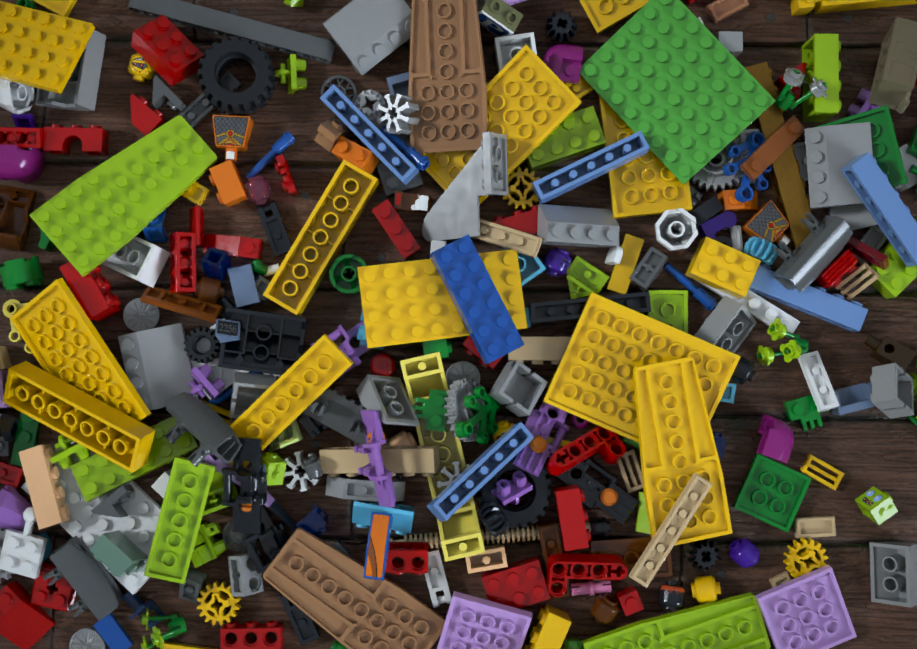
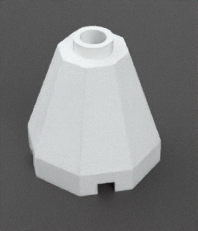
M0 78V107L14 114L30 111L32 106H29V103L34 101L36 97L34 87Z
M683 208L665 210L654 224L657 241L670 251L687 249L698 235L696 218Z

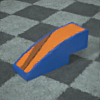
M372 512L363 578L384 581L393 523L392 514Z

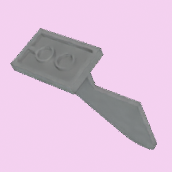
M482 132L483 138L481 139L479 149L427 213L422 227V235L425 240L431 242L432 240L459 239L468 234L470 237L480 236L479 196L508 195L507 135Z

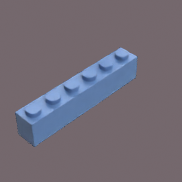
M334 84L320 97L405 185L420 172Z
M636 132L533 182L531 188L539 204H544L645 155L650 147L642 132Z
M869 152L856 156L840 170L906 267L917 266V221L910 214V209L900 199L898 191L888 181L887 175L877 165L876 159Z
M765 264L759 265L749 288L752 292L848 331L860 332L868 309L862 307L863 304L856 301L848 302L844 300V296L836 293L831 295L826 293V289L819 286H808L802 292H798L797 289L788 290L772 276L775 272L771 270L770 266Z
M522 422L514 424L427 505L428 509L440 522L447 521L518 454L534 436Z

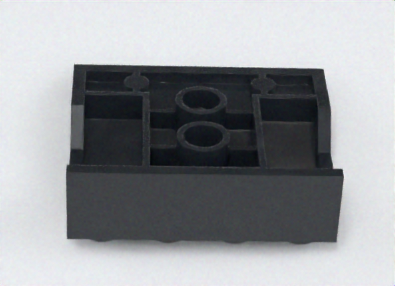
M226 307L225 320L241 323L240 340L221 343L218 367L283 375L302 356L307 317Z

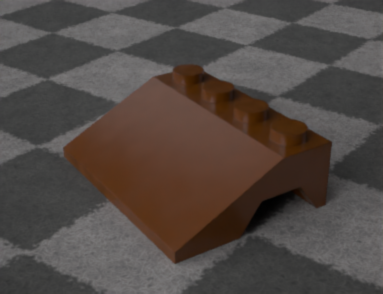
M0 185V248L16 251L23 250L29 236L32 220L29 215L34 209L36 191Z

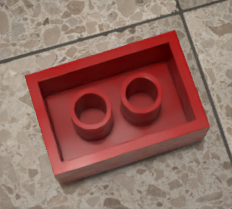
M164 14L133 31L131 47L171 87L200 69L199 61L200 58L204 59V54Z
M70 262L59 267L77 301L90 320L103 321L122 310L120 299L110 289L111 283L100 272L102 270L100 265L84 277Z
M537 556L509 564L505 568L481 573V579L489 601L519 609L551 599Z

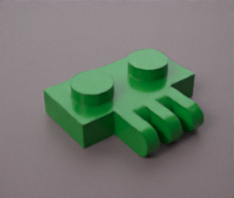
M430 389L429 399L415 397L414 401L422 402V406L414 405L413 409L421 410V414L416 413L417 418L426 419L425 429L445 432L447 419L445 413H447V409L444 406L447 405V402L444 398L448 397L446 391Z
M812 394L783 402L788 420L794 421L799 419L803 432L808 431L807 422L810 429H815L814 420L817 427L823 426L820 416L822 412H818Z

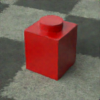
M633 585L615 592L625 616L644 609L639 594Z

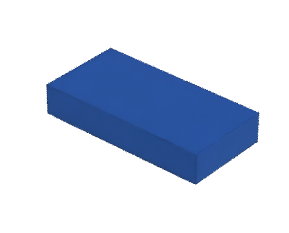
M112 612L93 625L110 649H128L134 644Z

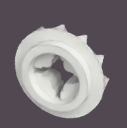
M370 89L362 91V93L357 95L354 105L369 120L378 118L384 113V111L377 110L378 104L385 105V100L379 92ZM366 98H368L370 102H375L373 104V112L369 107H364L365 105H367Z

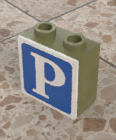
M503 0L477 1L479 24L497 37L512 35L524 16Z

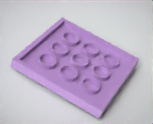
M829 564L755 595L775 649H829L857 637L833 569Z
M454 591L436 649H521L532 619V612Z

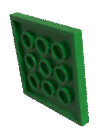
M888 105L820 125L871 122L873 157L876 159L877 165L887 175L892 187L908 183Z

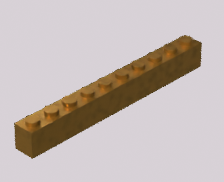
M767 62L745 67L774 99L778 97V89L772 81L773 72L771 67H768ZM774 102L753 121L755 129H760L765 140L784 123V110ZM793 143L772 163V170L768 172L779 211L789 222V227L785 232L786 236L791 239L789 246L792 252L811 232L800 221L801 218L807 219L804 214L811 212L810 199L806 197L804 190L806 188L805 181L799 173L800 164L794 156L795 148Z

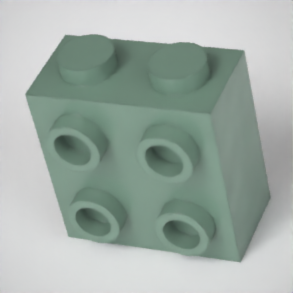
M119 530L102 534L89 549L94 554L93 557L98 562L104 563L108 567V571L116 577L129 576L134 572L138 573L145 566L144 561L148 557Z

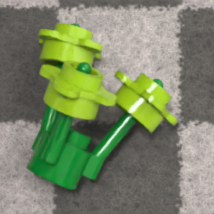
M776 318L767 330V333L772 337L771 339L777 341L784 336L792 339L787 344H781L780 351L773 352L771 347L759 345L757 359L760 364L769 366L774 361V356L784 355V361L788 363L792 359L800 358L801 354H806L809 345L807 340L800 339L799 334L787 332V326L781 323V319Z

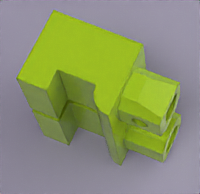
M206 522L200 525L195 546L204 542L205 544L194 548L191 560L195 568L216 559L229 548L225 539L218 542L214 539L213 535L221 532L218 522L210 524Z

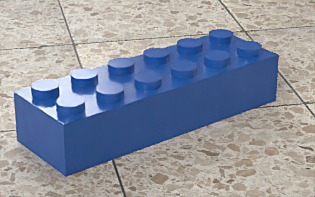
M469 234L429 255L484 364H489L525 345Z

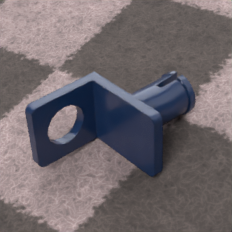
M130 592L122 597L134 610L132 612L133 615L129 617L130 620L137 615L141 618L142 613H146V607H149V610H155L158 616H166L152 599L148 602H143L137 594L132 595ZM161 620L148 621V627L152 629Z

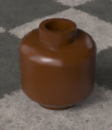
M203 276L200 280H197L195 295L198 296L199 301L216 303L219 297L223 298L225 286H221L219 278Z
M609 593L598 595L590 608L593 619L599 624L612 623L620 610L617 598Z

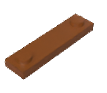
M795 115L790 116L739 167L751 181L755 180L804 132L805 127Z
M148 286L141 296V302L212 323H216V319H219L223 312V306L199 301L197 298L183 294H171L169 290L155 286L153 288Z

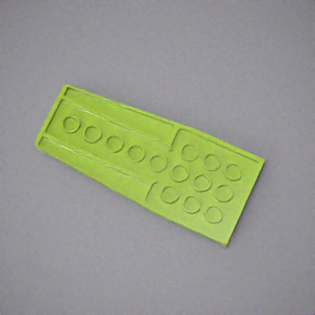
M179 115L76 179L29 216L84 277L137 236L217 162V156L188 122Z
M752 592L640 620L582 640L584 649H770L771 647L760 607Z

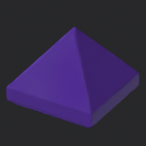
M32 113L12 114L16 127L37 128Z

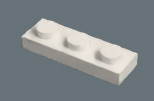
M814 351L802 354L800 358H797L818 412L840 406L819 352Z

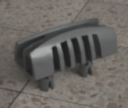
M811 212L804 214L807 219L801 218L800 221L811 231L810 234L794 252L789 249L785 242L778 244L781 249L774 248V252L784 260V263L772 276L788 290L797 289L798 292H802L830 265L851 238L853 232L844 219L838 216L826 215L819 223Z
M330 386L303 411L304 414L358 444L366 443L360 410L366 408L362 404H356V401L353 399L351 401L348 400L344 394L341 396L337 390H332Z
M186 392L178 394L166 403V410L176 419V425L164 437L172 445L185 431H189L200 441V446L187 458L195 467H198L205 457L212 453L222 463H231L242 444L230 426L211 407Z
M74 536L60 545L49 556L56 568L43 577L46 580L54 576L48 583L49 586L65 577L81 598L68 607L69 612L79 608L73 614V617H77L89 608L98 621H100L118 607L119 601L123 600V594L104 565L93 557L94 554L83 541Z

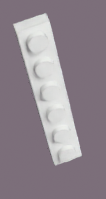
M699 282L719 296L724 297L725 295L743 304L754 318L767 326H770L776 318H779L781 323L787 326V332L793 334L800 321L751 290H748L746 297L738 299Z

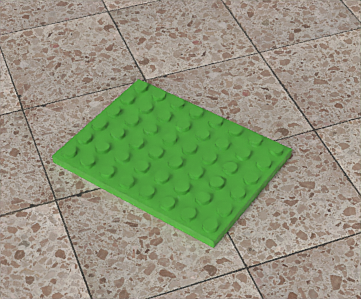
M649 0L581 66L580 75L634 133L642 132L650 150L683 185L776 101L680 0Z

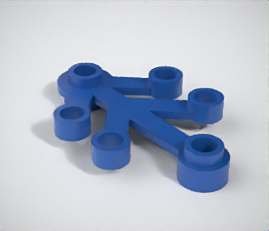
M750 132L746 136L744 143L729 147L727 155L732 159L738 157L742 151L749 150L747 157L735 163L725 165L723 173L726 176H731L741 169L739 166L765 141L764 135L761 132ZM772 164L756 178L754 183L756 190L762 191L768 188V181L764 178L763 174L772 170ZM743 173L741 186L735 192L736 200L741 203L752 200L754 196L753 190L749 186L750 179L745 173Z

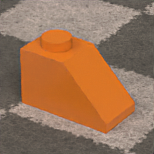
M737 189L723 190L717 194L719 201L724 206L719 213L725 211L747 212L759 210L757 191L753 190L754 196L752 200L744 203L736 200L735 192Z

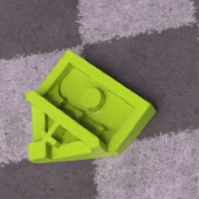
M577 255L566 272L571 299L590 296L591 292L599 293L610 276Z

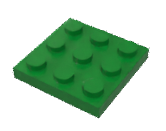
M756 453L732 507L788 533L812 478Z

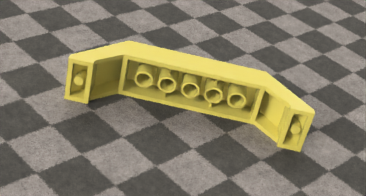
M440 352L400 361L412 407L414 405L422 406V402L414 401L415 397L429 399L430 389L449 390ZM414 409L415 413L421 414V410ZM447 417L445 432L425 429L426 419L418 418L420 425L416 426L420 446L439 445L440 468L446 467V470L453 474V464L451 462L459 461V473H461L465 468L466 462L461 441H459L458 437H454V431H450L451 424H447L449 418ZM439 471L434 473L433 476H427L432 500L447 487H437L436 481H447L449 477ZM473 497L447 521L440 522L437 519L445 562L485 553Z

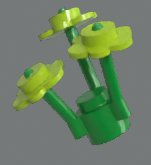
M146 607V613H142L140 618L142 625H146V630H148V621L171 620V622L167 623L169 631L161 634L156 626L152 627V643H149L145 635L142 636L143 643H141V649H152L154 646L162 649L164 648V641L187 632L183 616L178 617L177 613L169 616H148L149 607Z

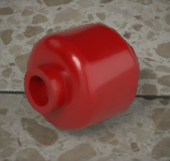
M379 353L372 357L369 367L373 375L390 377L395 371L396 363L389 354Z

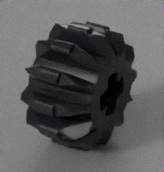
M563 9L560 10L559 14L553 11L552 16L547 17L548 23L545 24V29L548 31L546 35L552 36V42L557 38L559 39V44H562L563 39L569 42L570 37H575L576 32L574 30H577L578 25L575 24L576 17L570 18V11L567 14H564Z
M492 500L479 508L478 514L492 536L497 537L506 533L505 531L509 529L510 523L498 503Z
M704 539L702 542V540L696 541L697 545L691 542L690 546L693 547V550H687V553L691 555L687 560L693 562L691 567L694 569L698 567L700 572H703L704 569L711 572V565L715 568L718 567L715 560H721V557L717 555L721 550L715 548L716 543L714 541L710 542L709 539ZM702 552H705V554L707 555L706 558L702 557Z

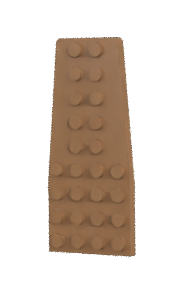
M412 0L408 96L412 97L410 103L418 104L420 108L419 111L416 110L410 116L420 120L418 125L409 124L410 130H412L410 133V147H414L421 154L476 151L481 146L482 132H488L487 85L477 0Z
M301 527L294 531L263 573V578L347 649H430L441 635L445 622L443 616L389 579L384 577V581L363 578L364 565Z

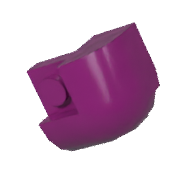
M554 45L545 52L542 61L562 82L578 84L583 59V46Z
M0 145V180H17L24 184L35 181L43 172L45 153L35 148L24 149L18 148L17 145Z
M763 414L757 431L762 437L756 453L787 464L794 445L792 429L781 419Z

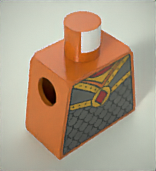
M213 115L216 147L219 150H226V161L230 159L237 161V151L248 150L254 121L250 116Z
M772 200L765 202L741 227V231L750 237H760L772 243L775 241L777 244L785 242L786 245L791 241L783 233L789 227V222Z

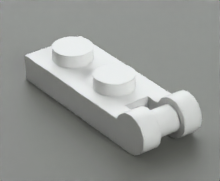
M439 549L429 551L428 573L424 574L433 607L436 608L440 606L439 604H450L452 596ZM443 590L444 595L437 597L436 592Z

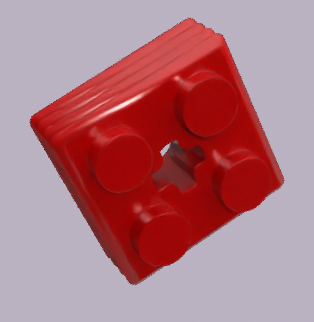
M850 250L840 251L830 265L813 281L814 285L824 287L825 289L831 286L832 288L836 287L842 282L841 277L845 273L848 275L857 268L855 264L858 262V259H855L856 256H853Z
M42 563L39 577L34 581L30 604L65 612L69 611L68 607L74 604L76 591L65 577L54 583L55 587L58 588L55 591L53 586L48 585L54 576L44 580L43 576L55 569L56 566Z

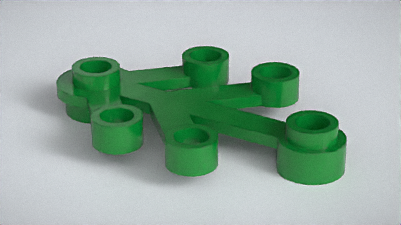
M481 386L474 388L473 395L464 397V406L477 412L468 421L457 422L455 433L458 438L469 437L473 433V427L479 422L477 442L479 444H487L489 442V435L497 434L498 425L495 423V414L501 404L489 396L485 388ZM476 399L483 400L485 405L483 406L476 402Z

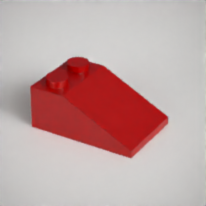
M16 580L7 584L0 591V634L21 649H30L56 622L41 606L30 604L31 595Z

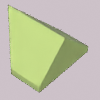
M296 419L269 444L268 452L303 439Z

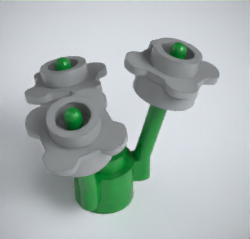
M786 68L783 80L787 84L775 99V103L785 111L789 107L794 110L798 104L813 94L817 98L822 95L825 98L828 97L826 93L828 87L822 79L818 81L816 77H813L814 82L809 85L811 91L795 101L796 95L791 90L796 86L800 88L803 83L807 85V82L803 80L806 76L796 68Z

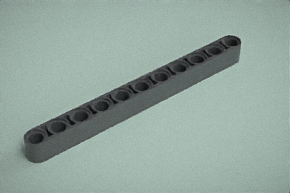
M129 0L127 7L130 11L141 15L157 18L164 14L175 24L233 39V36H239L241 41L244 38H248L252 44L256 42L261 47L288 54H296V56L326 64L331 63L336 45L327 39L180 0Z

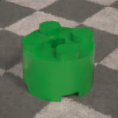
M346 254L336 258L329 270L332 285L341 293L347 295L359 294L357 267L367 266V264L360 257L353 254ZM350 270L353 273L355 272V275H353L352 279H349L348 277L346 278V275H348V271Z
M32 256V259L28 260L18 258L0 264V275L6 291L24 289L23 285L25 284L27 286L44 284V275L39 256Z

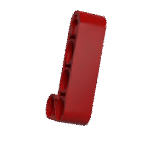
M598 426L555 451L548 460L546 469L551 475L558 476L597 452L606 463L614 465L625 454L626 447L615 432Z
M553 553L547 560L546 584L549 593L553 597H561L566 592L567 579L622 580L627 576L628 568L620 555ZM556 564H562L560 567H554ZM581 564L579 568H573L575 565ZM596 565H601L599 568L594 569ZM556 582L560 583L557 586H552Z

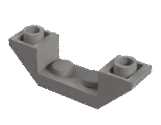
M327 475L325 495L341 499L378 502L374 481L347 478V476L328 477ZM392 480L396 502L404 501L406 481Z

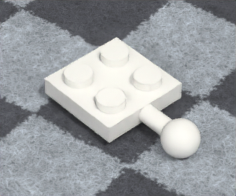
M28 507L23 512V518L26 521L24 531L12 528L6 530L0 555V569L36 579L40 574L48 538L32 534L36 517L33 507Z

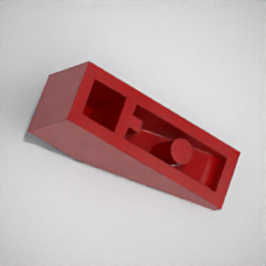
M206 234L203 253L249 260H262L264 242L260 239L241 236Z

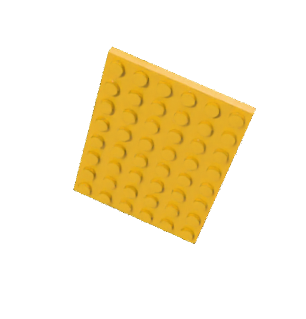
M591 292L543 398V402L639 443L633 377L634 367L683 357H692L695 360L709 420L711 421L741 356Z

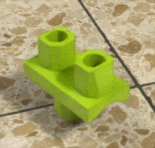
M290 54V58L286 60L287 70L286 64H280V70L275 71V77L281 79V84H286L287 78L288 94H294L296 91L307 88V79L297 77V72L306 71V60L296 58V54Z
M61 434L58 436L59 442L54 446L57 450L63 449L55 452L50 461L52 464L57 462L64 470L74 464L70 456L71 454L75 453L81 461L89 457L91 452L88 448L77 442L71 444L73 440Z

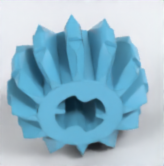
M753 236L744 245L743 253L761 260L760 264L772 265L778 256L774 252V248H777V246L760 237Z

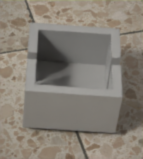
M519 360L509 361L504 366L488 395L500 404H506L505 407L518 417L529 416L548 382L535 372L530 373L531 369Z
M896 363L872 367V375L870 376L872 384L870 400L872 404L890 419L914 415L913 378Z
M235 372L230 402V418L237 419L275 382V376Z

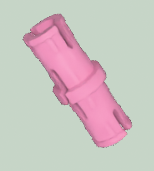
M588 580V582L570 583L571 596L586 594L594 596V594L611 593L610 580L595 582Z

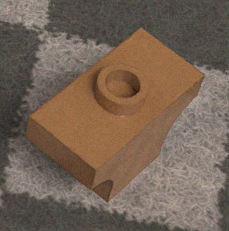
M335 116L319 125L317 129L318 134L314 141L331 152L340 136L345 137L351 129L338 116Z

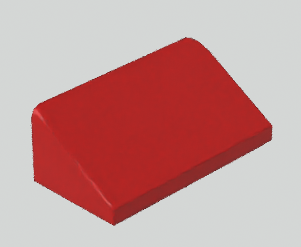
M194 206L189 209V232L196 233V247H204L205 243L204 209L200 206Z

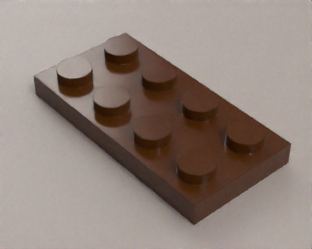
M651 536L591 540L590 551L591 554L620 555L628 568V574L624 579H632L628 575L651 541ZM671 551L654 577L673 576ZM596 565L594 569L599 568L601 565Z

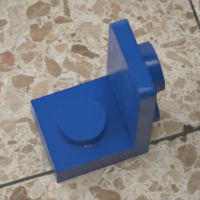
M166 209L143 229L147 242H167L168 235L163 224Z

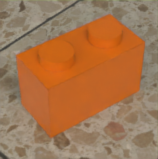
M340 136L331 151L340 161L345 159L370 175L380 161L372 151L343 136Z
M231 159L209 168L211 173L209 179L212 185L218 189L216 196L220 204L231 207L249 199L235 163Z

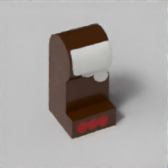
M395 191V211L410 213H428L430 211L431 196Z

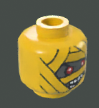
M138 53L133 54L128 65V72L133 75L132 79L142 83L145 80L152 79L155 70Z

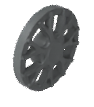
M336 75L328 78L323 83L320 92L321 96L324 94L326 87L330 88L332 86L331 81L337 79L338 85L336 87L353 104L355 103L357 90L355 84L349 78ZM344 80L349 82L346 88L341 86ZM354 90V95H347L346 91Z

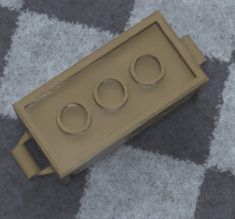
M897 17L881 45L869 103L878 106L888 105L889 109L896 110L898 113H904L910 104L909 98L917 77V22Z

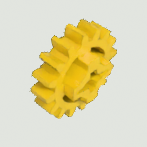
M518 167L516 173L513 171L510 174L511 176H508V185L514 178H516V183L508 186V195L502 198L503 201L509 200L507 206L514 204L515 210H517L518 206L525 210L526 205L532 207V202L538 203L535 194L526 200L527 194L533 192L531 188L532 183L540 179V177L534 178V171L529 174L528 168L521 172L520 167ZM524 177L528 178L532 183L527 182ZM520 182L522 187L526 188L523 192V196L520 190H517ZM511 195H515L519 201L513 199Z
M800 537V542L793 540L794 546L788 545L789 552H784L787 559L783 560V563L788 565L785 569L794 578L827 565L824 560H827L828 556L823 554L826 552V549L819 542H814L811 538H808L806 541V539Z
M215 581L213 586L209 583L206 586L207 590H201L200 594L202 596L197 598V601L201 602L197 609H202L199 616L205 615V622L212 620L213 626L217 621L222 626L225 620L229 623L232 621V617L237 616L238 613L235 610L241 608V605L237 604L241 597H232L231 585L227 587L226 581H223L221 585H219L218 581ZM212 592V599L207 601L208 595ZM218 600V602H222L223 605L220 606V604H216V601ZM231 605L229 613L226 614V607Z

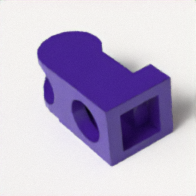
M725 211L699 225L697 229L702 238L709 237L714 240L716 239L714 233L721 229L727 230L733 227L737 222V218L733 212Z

